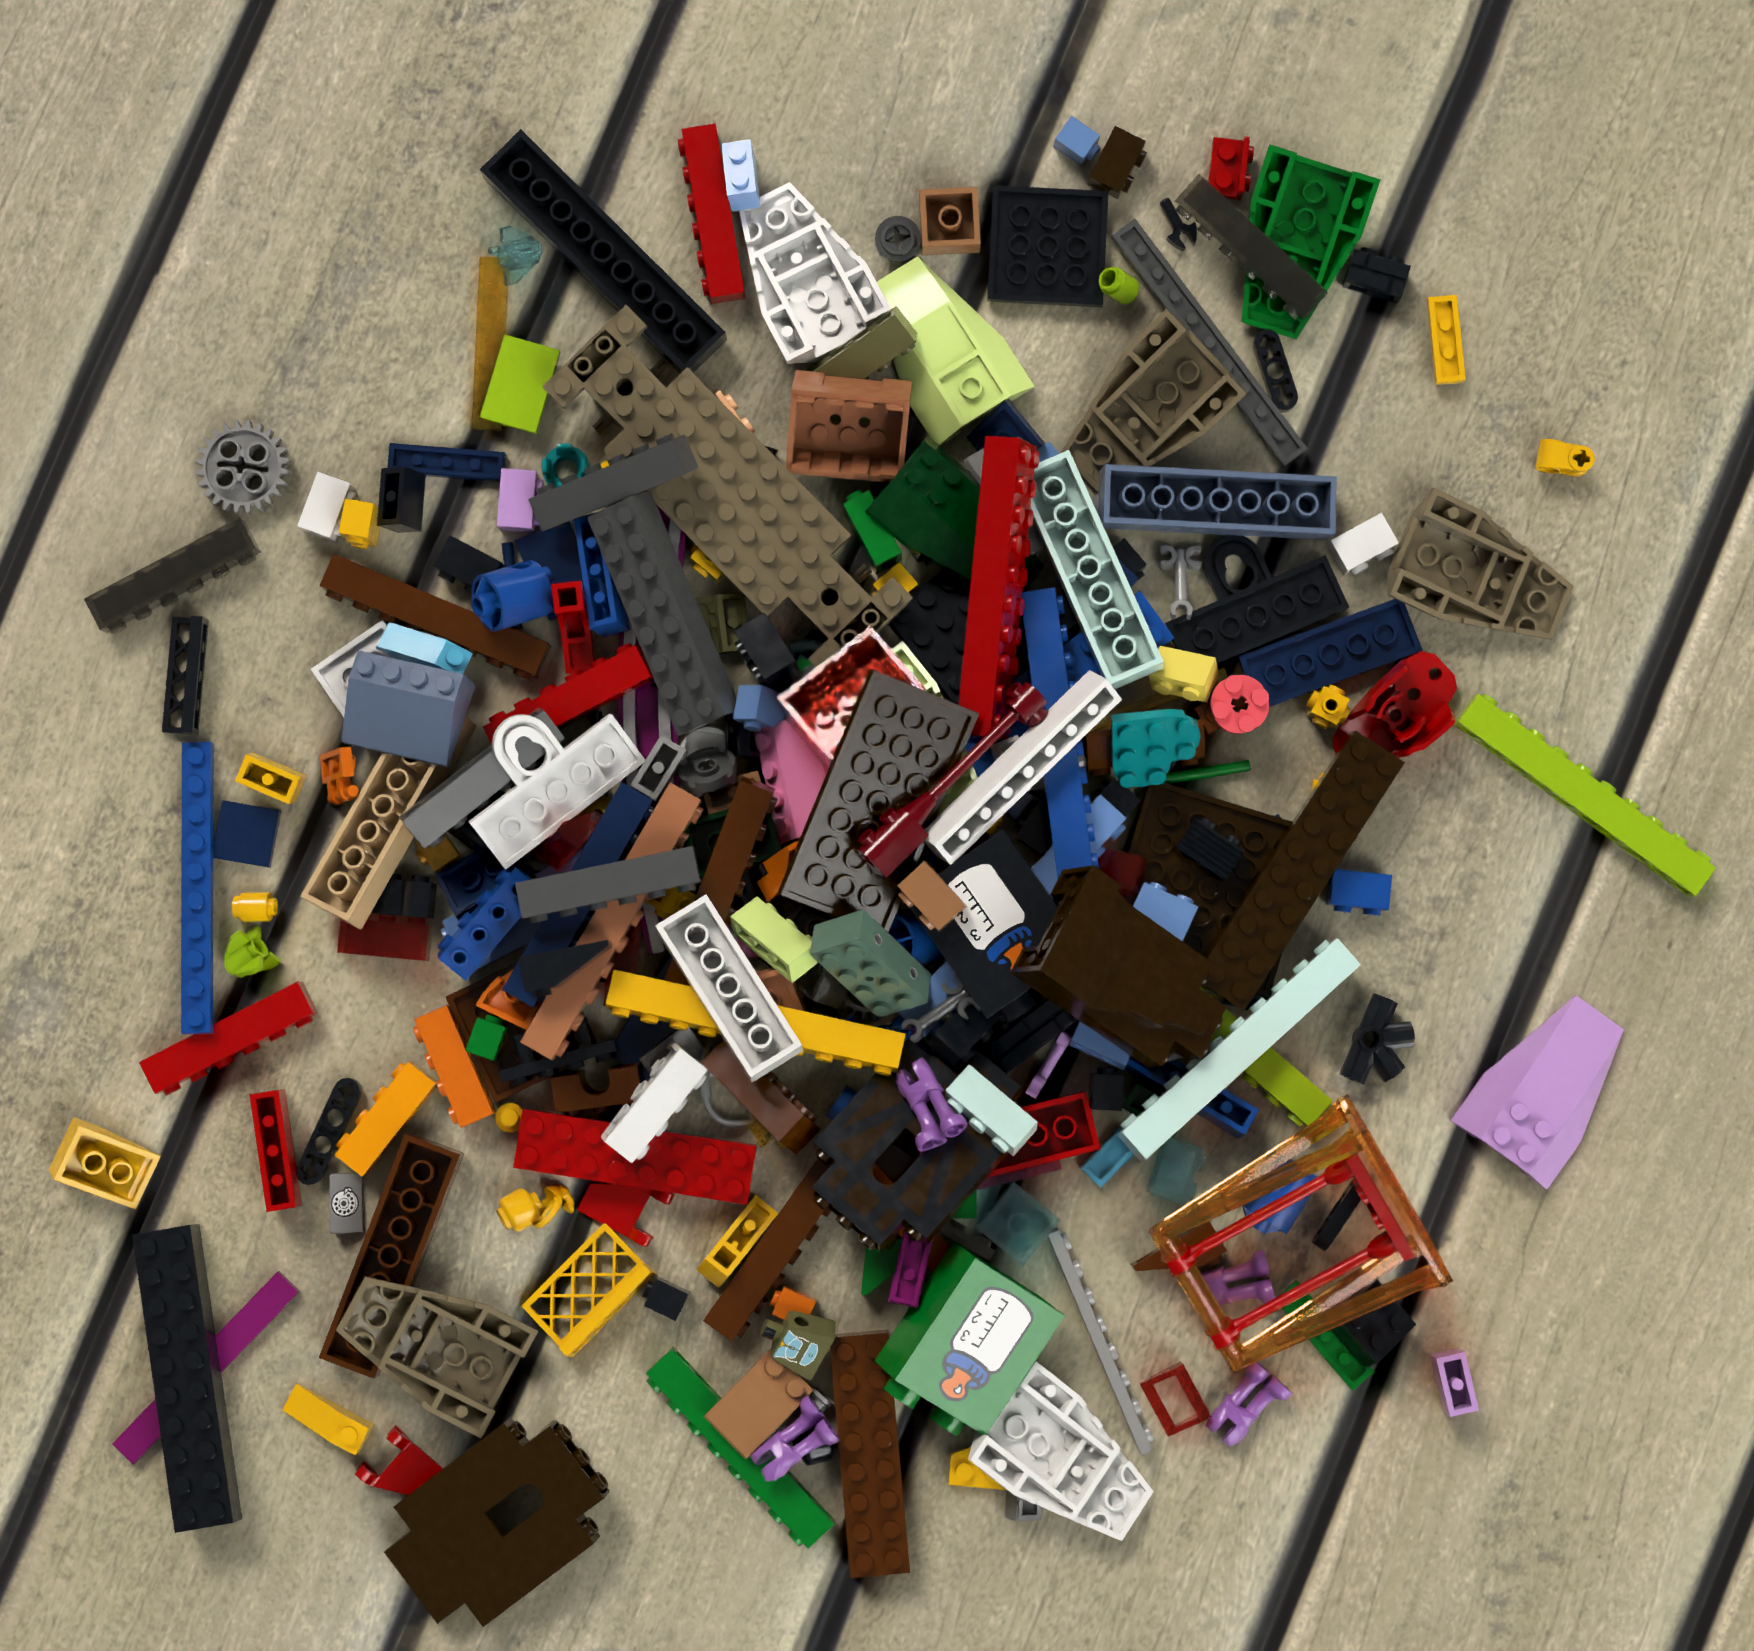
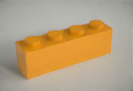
M408 1061L406 1065L403 1063L398 1065L391 1075L394 1080L388 1088L382 1086L372 1099L376 1102L369 1111L364 1109L354 1122L358 1126L351 1134L346 1132L336 1144L339 1150L335 1153V1156L361 1177L368 1175L437 1087V1080L413 1061Z

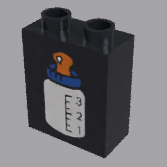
M1002 829L938 874L967 905L941 931H938L935 927L930 930L920 920L919 916L922 912L915 905L910 909L985 1017L989 1018L999 1011L1007 1024H1009L1038 1004L1028 991L1031 987L1010 972L1023 947L1039 945L1058 905L1008 833Z

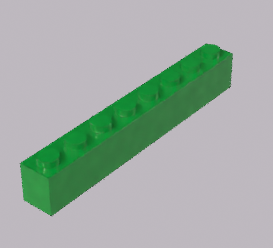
M674 1346L646 1372V1375L649 1377L646 1381L656 1393L662 1391L669 1398L666 1402L677 1415L682 1413L689 1420L687 1426L697 1437L703 1435L708 1440L709 1444L707 1447L718 1459L723 1457L730 1464L727 1469L738 1481L742 1478L750 1486L747 1490L751 1496L759 1503L763 1500L771 1508L768 1510L769 1515L779 1525L784 1522L791 1530L788 1535L798 1546L804 1544L809 1549L834 1525L835 1519L789 1470L776 1481H765L761 1471L768 1463L776 1459L775 1455L765 1463L755 1465L750 1456L744 1459L703 1417L721 1397Z

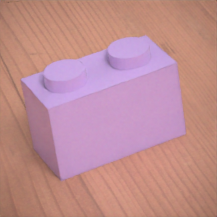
M501 468L497 527L500 531L535 532V525H539L528 499L537 496L538 492L536 489L543 487V479H539L537 471Z
M1457 1348L1431 1354L1430 1357L1443 1412L1449 1417L1479 1411L1465 1351Z

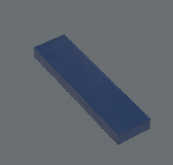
M390 443L387 468L407 467L428 477L500 482L501 468H505L506 453Z

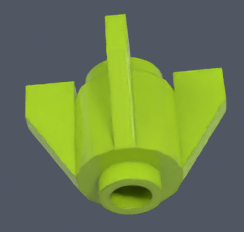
M256 925L246 934L238 930L230 936L224 954V967L228 973L241 978L245 975L256 974L259 971L273 969L281 963L279 957L272 952L268 953L266 944L260 939L262 938L261 927Z

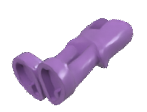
M921 1057L912 1063L919 1081L915 1082L906 1069H901L896 1072V1083L899 1092L903 1097H906L911 1110L914 1111L921 1126L922 1132L915 1138L916 1147L919 1151H926L944 1144L947 1141L946 1137L951 1138L959 1135L965 1130L968 1123L962 1114H955L941 1093L944 1089L938 1083L929 1064ZM929 1100L940 1119V1127L926 1105Z
M1264 1250L1254 1252L1251 1259L1241 1265L1226 1269L1222 1266L1187 1277V1288L1210 1285L1212 1293L1191 1299V1308L1199 1312L1212 1311L1220 1305L1232 1304V1302L1239 1300L1259 1299L1265 1304L1274 1299L1275 1296L1270 1278L1228 1288L1225 1284L1246 1278L1269 1276Z
M1251 1356L1244 1364L1246 1373L1242 1381L1231 1395L1229 1393L1226 1395L1205 1425L1210 1431L1215 1432L1224 1424L1227 1418L1234 1422L1222 1438V1441L1228 1447L1238 1444L1246 1436L1250 1425L1274 1399L1286 1401L1293 1394L1274 1375H1271L1247 1407L1240 1406L1253 1389L1270 1375V1372Z
M808 1395L800 1402L801 1415L784 1430L781 1431L779 1429L750 1455L755 1465L765 1463L775 1455L776 1459L768 1463L761 1471L766 1482L776 1481L778 1478L783 1477L793 1465L802 1460L803 1456L822 1445L831 1446L840 1441L839 1436L826 1420L825 1415ZM815 1427L814 1431L793 1447L789 1445L796 1438Z

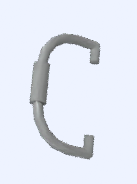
M722 1036L714 1038L706 1045L700 1057V1062L723 1041ZM707 1070L705 1073L707 1077L699 1087L700 1099H703L705 1109L711 1118L723 1126L737 1127L754 1124V1116L747 1109V1118L726 1119L717 1114L710 1101L712 1097L710 1073Z

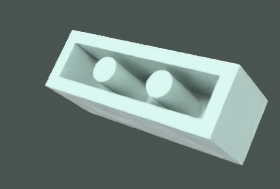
M968 1065L945 1090V1099L951 1109L956 1114L962 1112L969 1118V1124L978 1133L982 1134L985 1132L993 1139L991 1141L992 1144L1002 1153L1008 1151L1014 1156L1037 1130L1038 1122L971 1065Z

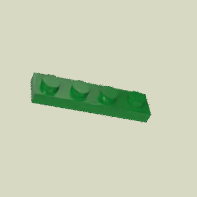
M1295 1280L1278 1296L1300 1285V1282ZM1310 1294L1282 1308L1352 1391L1375 1372L1371 1366L1363 1368L1324 1323L1329 1317Z

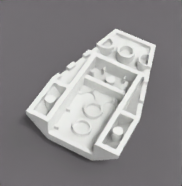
M789 182L759 197L761 208L740 210L739 214L762 317L787 364L816 363L887 313L891 308L866 262L850 248V245L843 238L839 237L831 228V225L824 218L820 217L814 207Z
M1035 1361L988 1434L983 1435L978 1431L974 1433L968 1460L1014 1496L1122 1541L1154 1491L1131 1461H1128L1122 1454L1121 1448L1115 1440L1109 1437L1099 1419L1089 1411L1082 1397Z

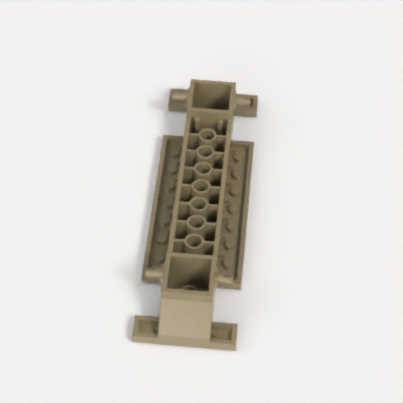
M625 305L542 387L563 409L584 389L600 405L604 413L592 427L600 435L612 423L623 429L603 449L611 458L623 453L625 458L633 456L631 450L647 443L650 448L658 446L656 440L671 433L674 439L685 434L699 468L644 490V492L651 491L655 503L762 613L765 612L767 617L787 599L802 612L805 621L793 633L802 641L814 629L828 639L808 660L830 681L913 600V597L893 577L870 597L861 587L860 583L872 571L869 568L867 569V566L863 563L851 576L831 557L852 536L839 521L688 367L665 387L660 382L659 377L671 366L661 358L649 369L627 348L648 327ZM623 383H632L634 388L630 395L622 396L619 394V388ZM827 591H835L838 594V601L832 606H827L822 602L823 594Z

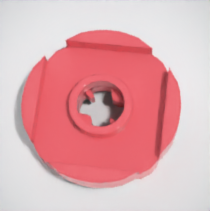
M1231 675L1221 681L1212 691L1209 700L1211 714L1215 723L1222 730L1231 734L1248 733L1258 728L1266 719L1269 711V694L1256 679L1247 675ZM1240 697H1243L1246 700L1244 703H1247V709H1241L1239 713L1235 712L1232 709L1235 705L1231 706L1232 699L1238 700Z

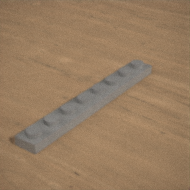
M1057 1228L1046 1233L1138 1451L1141 1455L1152 1451L1149 1443L1154 1441L1148 1425L1142 1426L1137 1415L1142 1414L1136 1397L1131 1399L1126 1388L1131 1385L1124 1369L1118 1371L1114 1360L1119 1359L1112 1342L1106 1343L1103 1332H1106L1107 1328L1101 1315L1095 1316L1091 1305L1095 1304V1300L1089 1287L1083 1289L1079 1278L1083 1277L1084 1274L1078 1260L1072 1261L1069 1256L1068 1250L1072 1249L1067 1234L1066 1232L1060 1234Z

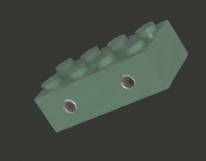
M864 909L814 925L810 955L878 1018L928 1002L931 973Z

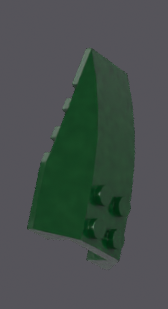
M926 434L910 454L906 463L891 482L879 493L865 513L917 555L922 553L931 558V562L941 568L946 566L957 572V577L965 581L971 580L980 484L969 470ZM1029 554L1025 559L1028 579L1026 586H1023L1022 592H1026L1044 567L1036 554Z

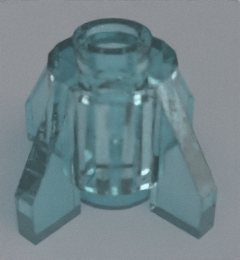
M511 226L499 228L500 242L503 245L488 248V254L498 257L500 265L507 269L503 270L504 285L509 286L517 284L539 263L542 256V246L539 241L529 234Z

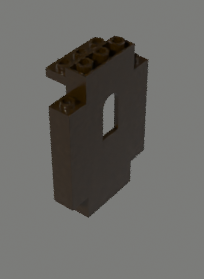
M510 1417L394 1506V1509L409 1527L410 1531L388 1547L384 1553L437 1624L463 1604H466L482 1627H484L592 1546L600 1537L597 1524L592 1518L586 1517L584 1513L607 1496L610 1492L607 1488L608 1482L600 1472H595L589 1464L590 1458L582 1448H577L571 1440L572 1434L564 1424H559L557 1420H553L537 1435L528 1440L523 1425ZM524 1484L536 1486L543 1497L540 1509L506 1535H503L486 1512L518 1487Z

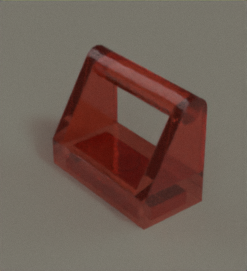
M594 811L563 822L543 842L535 854L559 871L587 841L601 819V814Z
M1181 1361L1140 1383L1167 1436L1176 1434L1211 1418L1208 1409ZM1174 1375L1195 1412L1194 1415L1175 1425L1154 1387V1384Z

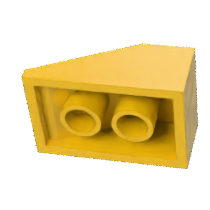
M73 1117L50 1165L49 1172L52 1178L58 1182L136 1210L161 1156L100 1126Z

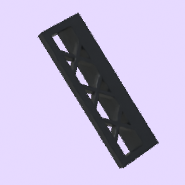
M191 616V618L172 617L162 723L163 733L199 734L209 620L203 616ZM179 624L190 625L189 641L186 643L178 636ZM178 642H179L182 647H180V648L177 650V646H178ZM186 650L188 653L186 670L181 672L176 666V658ZM175 671L179 674V676L176 677V678H175ZM183 679L185 681L184 698L179 701L173 694V689ZM172 700L176 703L174 707H172ZM180 708L182 710L181 728L170 727L171 715Z

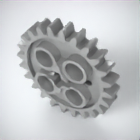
M235 420L233 429L226 423H223L224 432L221 434L213 429L215 439L211 440L205 437L204 440L209 445L208 448L198 449L204 455V458L195 459L197 464L203 466L202 469L195 471L197 476L204 477L198 485L201 488L209 487L204 495L207 498L215 496L212 503L216 506L223 502V510L226 512L234 506V512L237 515H240L243 507L249 515H252L253 506H256L262 512L264 511L263 502L265 501L273 506L274 503L271 496L274 494L282 497L281 492L278 490L279 486L288 487V484L282 478L283 476L291 475L289 470L284 469V466L291 464V460L289 458H282L288 452V449L286 447L278 448L282 443V439L279 436L272 439L274 432L270 428L263 433L264 426L261 423H258L253 429L250 420L245 422L244 427L241 426L238 420ZM230 445H236V454L231 458H226V448ZM261 448L265 449L266 455L264 459L254 461V452ZM223 462L230 465L243 466L245 462L252 468H268L269 471L265 473L257 470L243 469L241 473L235 467H218V463ZM231 473L233 475L232 483L223 487L221 485L222 477L225 474ZM255 477H261V486L256 490H251L249 486L250 481Z

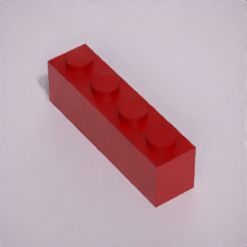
M285 1089L249 1094L266 1212L302 1206L299 1180L296 1175L297 1165Z

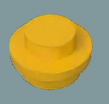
M515 1103L501 1105L495 1114L497 1126L505 1132L517 1131L520 1127L522 1108Z

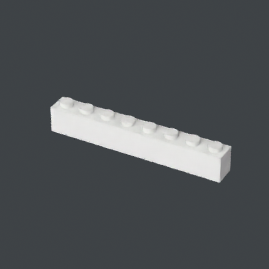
M1090 670L1047 710V716L1039 724L1030 727L924 829L929 835L924 842L937 857L952 865L1122 700L1109 681Z

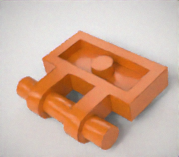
M340 747L319 755L322 784H327V801L333 805H340L354 800L359 790L357 786L352 785L350 782V777L354 776V771L356 770V758L352 754L351 747Z

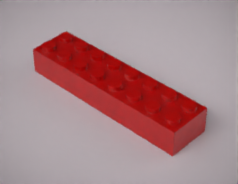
M529 1108L522 1109L513 1168L745 1205L749 1203L757 1144L665 1130L660 1136L657 1137L655 1135L648 1143L650 1146L649 1150L640 1160L636 1158L631 1163L601 1138V1135L611 1121L567 1116L565 1114Z

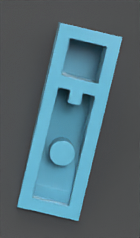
M390 622L376 646V649L399 660L462 674L473 653L446 639Z

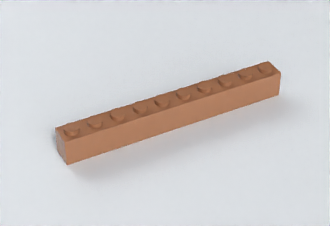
M670 782L625 860L671 851L676 848L681 849L689 837V834L685 833L691 822L693 824L697 823L704 810L700 807L702 801ZM648 894L636 896L637 902L619 905L618 900L607 902L608 908L595 911L576 946L610 940L612 947L562 986L551 989L552 995L546 996L520 1042L550 1060H554L556 1055L562 1057L570 1043L566 1040L571 1029L577 1031L585 1017L581 1014L586 1003L592 1005L600 991L595 987L601 977L607 979L615 964L610 961L616 951L621 954L630 938L625 935L631 925L635 928L637 927L644 915V912L640 910L646 900L652 901V899L648 898Z

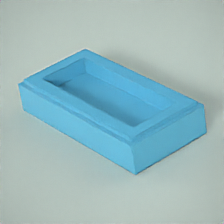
M1121 1126L1100 1145L1101 1149L1095 1150L1080 1166L1100 1188L1134 1155L1117 1135L1123 1130Z

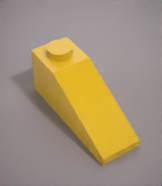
M755 1195L696 1270L720 1288L778 1215V1212Z
M298 1383L294 1386L282 1409L327 1441L353 1455L358 1454L362 1450L375 1425Z

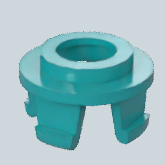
M557 444V447L552 449L545 459H542L541 468L546 483H553L555 488L562 485L560 478L557 476L556 469L558 464L564 460H570L576 464L578 478L585 476L584 469L590 467L586 455L580 449L572 446V444Z

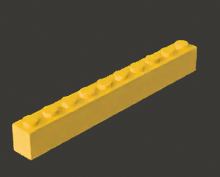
M619 970L613 971L605 1003L607 1009L612 1010V1015L622 1018H628L629 1014L641 1016L640 1021L649 1024H657L658 1020L670 1023L669 1027L686 1031L687 1027L699 1029V1034L708 1037H716V1033L720 1034L691 986ZM778 1006L802 1044L803 1051L796 1056H803L804 1053L815 1055V1059L822 1062L832 1063L833 1059L845 1061L844 1066L854 1069H861L862 1065L874 1068L873 1072L890 1076L891 1072H898L905 1042V1033Z

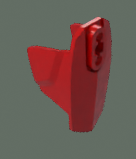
M1419 651L1403 659L1363 696L1349 713L1345 722L1341 723L1334 732L1332 744L1335 755L1349 733L1355 730L1397 758L1406 757L1414 752L1426 749L1456 722L1455 714L1448 705L1457 690L1455 675L1433 653ZM1432 668H1435L1438 672L1437 677L1434 679L1429 677V671ZM1411 688L1418 689L1416 697L1409 699L1408 691Z

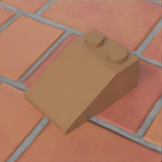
M769 1349L703 1417L744 1459H747L796 1410L801 1400L805 1396H809L813 1389L796 1372L773 1360L771 1349Z

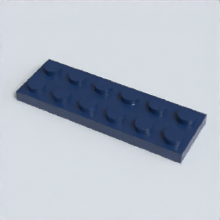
M1393 599L1240 655L1237 658L1243 674L1259 681L1268 692L1269 707L1321 689L1323 686L1335 684L1423 650L1405 603Z

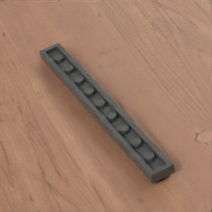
M1133 219L1115 232L1111 239L1162 307L1168 309L1187 326L1231 372L1246 391L1247 395L1236 405L1284 468L1308 450L1306 445L1138 221Z

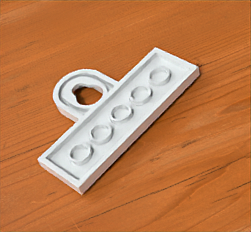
M610 713L564 749L541 720L526 714L511 716L497 727L492 739V749L496 760L515 786L472 818L469 823L506 870L641 766L645 759ZM521 736H526L532 742L539 743L544 749L545 759L542 765L535 770L522 768L518 761L515 742Z

